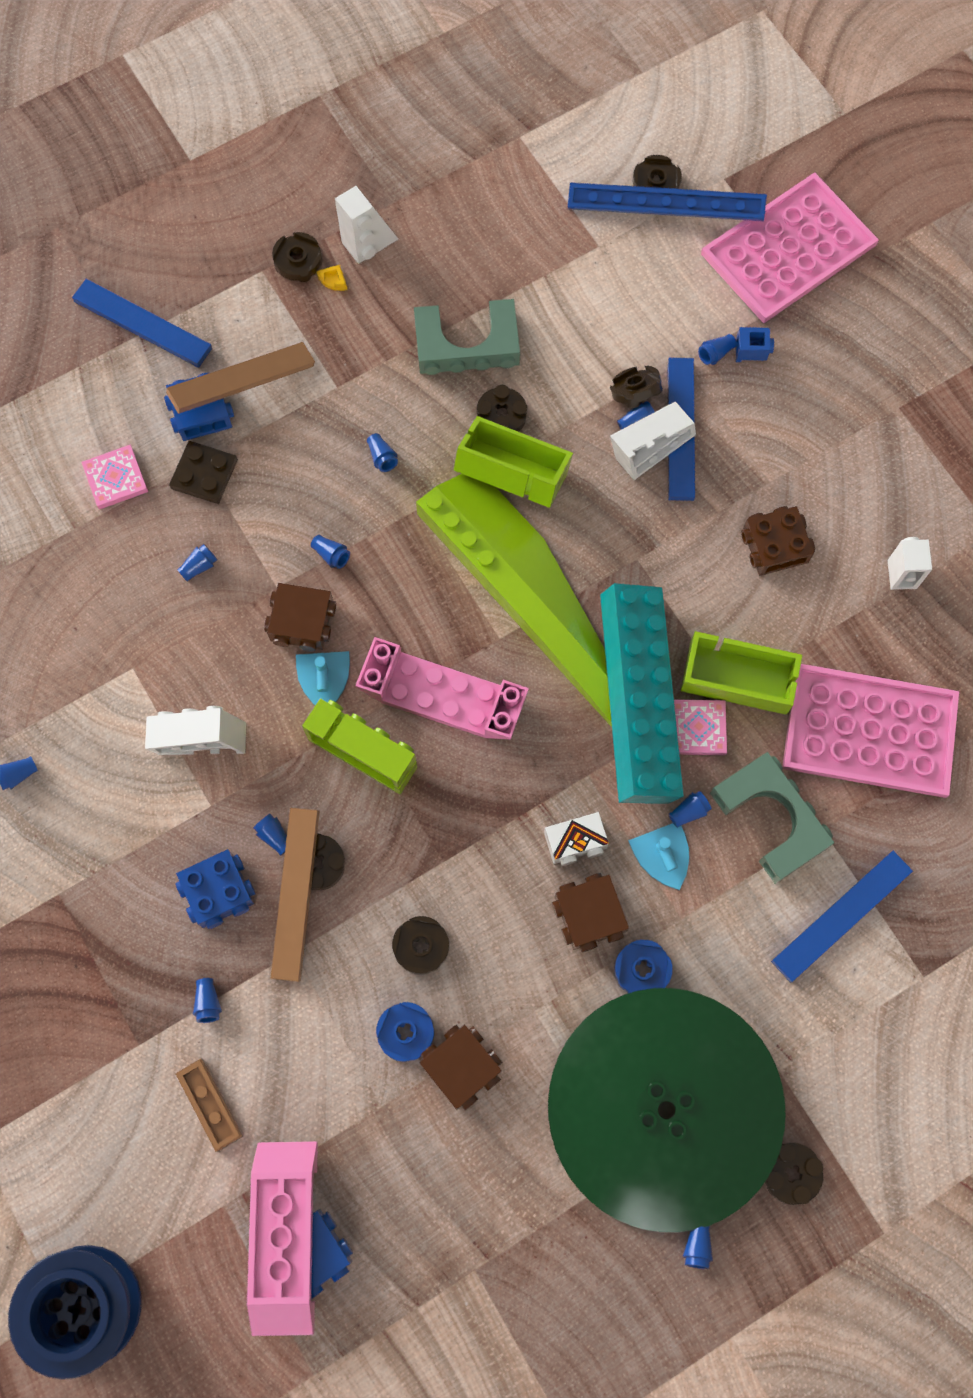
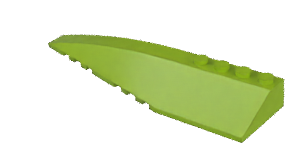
M464 474L455 476L437 485L416 501L417 515L612 727L605 648L544 538L495 486Z

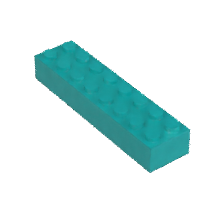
M614 583L600 594L618 800L619 803L669 804L684 797L663 589L662 587Z

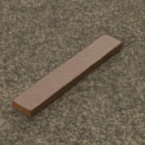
M300 342L167 387L166 393L179 414L314 367L315 360L304 342Z
M290 808L270 979L301 981L320 814L318 810Z

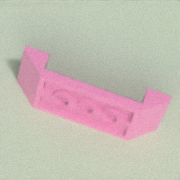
M376 637L373 639L356 683V688L391 707L484 738L509 740L512 738L529 690L527 687L506 680H502L501 685L402 653L400 645Z
M317 1141L257 1144L251 1172L247 1308L252 1336L314 1335L315 1301H311L313 1173H317Z

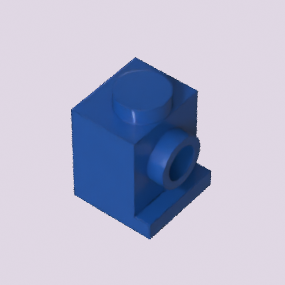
M739 327L736 336L737 345L735 347L736 362L741 363V360L767 361L769 353L774 351V338H770V328Z

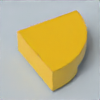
M340 265L316 271L319 281L325 287L335 291L347 290Z

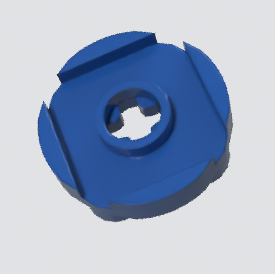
M636 940L626 945L618 954L614 971L619 987L627 993L651 988H665L671 980L673 968L670 957L658 943L650 940ZM641 961L647 962V967L651 968V973H646L645 977H641L639 971L635 970V967L639 966Z
M403 1002L388 1008L382 1013L377 1023L376 1035L381 1049L387 1056L396 1061L408 1062L419 1059L421 1054L432 1045L434 1027L426 1010L417 1004ZM406 1024L411 1025L410 1030L414 1032L413 1036L401 1040V1034L397 1032L398 1028H404Z

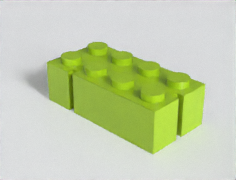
M477 416L470 426L468 434L466 433L457 448L454 471L520 497H524L526 494L529 496L528 500L550 508L568 474L573 453Z
M694 632L690 641L680 691L780 714H788L794 704L797 687L796 680L799 676L802 654L724 638L719 651H716L714 649L719 636Z
M320 698L302 725L308 740L401 795L418 768L416 756L413 753L414 749L402 741L397 744L390 740V735L378 727L375 730L365 725L367 722L362 717L354 713L351 716L342 713L343 707L332 700H329L327 703Z

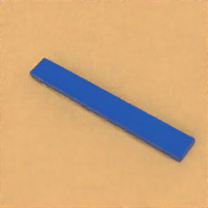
M570 182L568 209L764 221L767 194Z

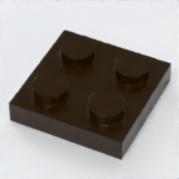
M188 440L169 486L172 490L219 504L238 461L237 456Z

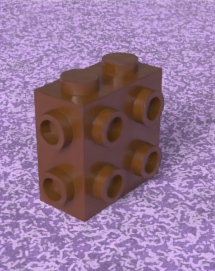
M787 506L779 507L772 513L765 515L763 513H756L746 520L743 530H741L743 543L749 546L751 552L749 555L752 567L757 569L759 576L807 564L814 555V541L807 535L805 517L799 513L797 506L791 508Z
M278 583L277 590L272 591L270 598V607H273L271 616L266 617L264 631L267 632L270 641L280 647L295 645L305 651L323 650L324 642H329L331 635V626H328L329 619L334 617L336 612V601H333L331 591Z
M601 873L593 874L586 877V882L576 886L575 882L560 886L559 892L555 894L556 901L552 902L556 917H562L565 928L561 929L566 945H572L573 950L580 948L583 953L597 948L596 942L607 939L608 943H612L625 938L623 933L628 931L629 926L610 875L602 877Z
M456 1024L443 1035L446 1040L437 1047L435 1044H432L421 1054L424 1059L419 1063L456 1110L461 1106L464 1110H467L478 1100L475 1095L483 1087L489 1091L501 1080L498 1076L502 1072L499 1065L503 1062L492 1049L488 1052L480 1044L484 1039L474 1026L468 1029L465 1024L461 1028Z

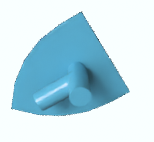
M349 651L296 655L299 683L306 696L314 705L317 704L320 698L327 703L329 700L337 702L343 693L349 678Z
M672 823L628 841L639 864L651 877L663 885L680 890L687 875L689 865V846L682 826L677 828Z

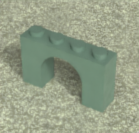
M514 299L489 301L491 332L483 343L471 348L458 347L446 340L441 330L439 305L414 307L420 374L434 375L447 371L459 373L470 369L487 370L493 367L511 368L520 365V346Z
M766 752L715 786L710 795L725 815H728L747 801L756 797L773 798L783 804L788 810L792 821L789 838L759 860L761 866L774 884H776L828 849L835 842L832 840L833 835L830 829L825 824L821 825L815 817L816 812L813 806L808 801L804 802L798 794L799 788L792 779H787L782 772L783 767L779 760L774 756L771 757Z

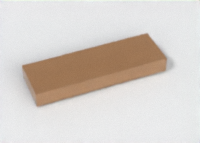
M202 1058L175 1073L215 1152L222 1150L243 1137Z

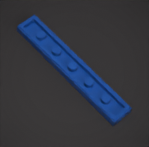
M88 279L84 280L72 296L75 303L198 368L212 350L210 343Z
M668 358V405L676 402L693 422L694 358ZM695 436L668 455V500H695Z
M894 850L891 851L771 962L792 983L909 876L913 870Z

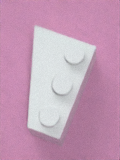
M357 186L335 198L342 244L358 264L364 260L371 259L377 252L398 240L397 236Z
M674 402L610 435L615 458L632 479L635 480L696 435L695 423Z
M208 706L206 710L202 711L183 709L182 713L175 714L168 711L158 712L157 716L147 717L145 749L158 755L194 754V751L210 749V754H220V749H232L237 754H245L246 722L224 711L223 707Z

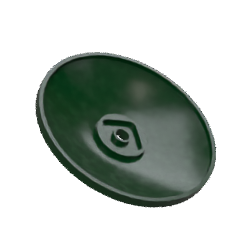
M651 988L638 990L617 997L597 1008L582 1021L566 1041L553 1069L548 1095L550 1133L557 1155L569 1178L591 1203L606 1214L630 1226L649 1231H692L701 1226L707 1227L737 1212L752 1199L769 1177L777 1161L785 1132L786 1109L783 1086L777 1066L762 1039L741 1016L727 1006L702 994L682 989ZM664 1101H669L675 1106V1114L668 1119L662 1118L658 1113V1107Z

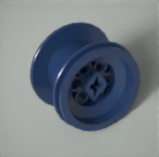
M76 1246L48 1255L38 1261L24 1274L17 1284L9 1306L8 1329L11 1342L17 1354L27 1366L49 1378L63 1380L90 1374L120 1353L134 1335L142 1309V1297L138 1279L133 1269L121 1256L114 1251L100 1246ZM70 1281L78 1285L76 1293L69 1290L68 1285ZM92 1290L95 1292L97 1297L93 1296ZM55 1298L62 1301V1309L60 1311L53 1308ZM82 1301L81 1306L86 1308V1312L79 1315V1309L75 1308V1304ZM99 1306L101 1315L100 1318H98L96 1315ZM60 1321H65L68 1324L69 1328L66 1334L61 1333L59 1330ZM82 1325H87L90 1328L87 1338L83 1337L80 1333Z

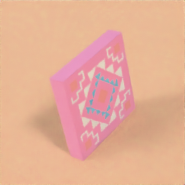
M131 445L81 462L99 510L148 492Z
M674 700L679 755H726V701Z

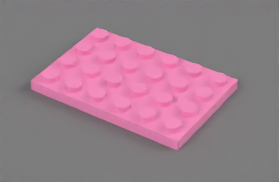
M813 173L767 204L764 221L743 220L703 247L701 255L754 314L765 323L874 248L879 239L816 173Z
M805 664L800 665L799 676L796 680L797 687L794 704L789 712L783 769L943 798L949 796L959 691Z

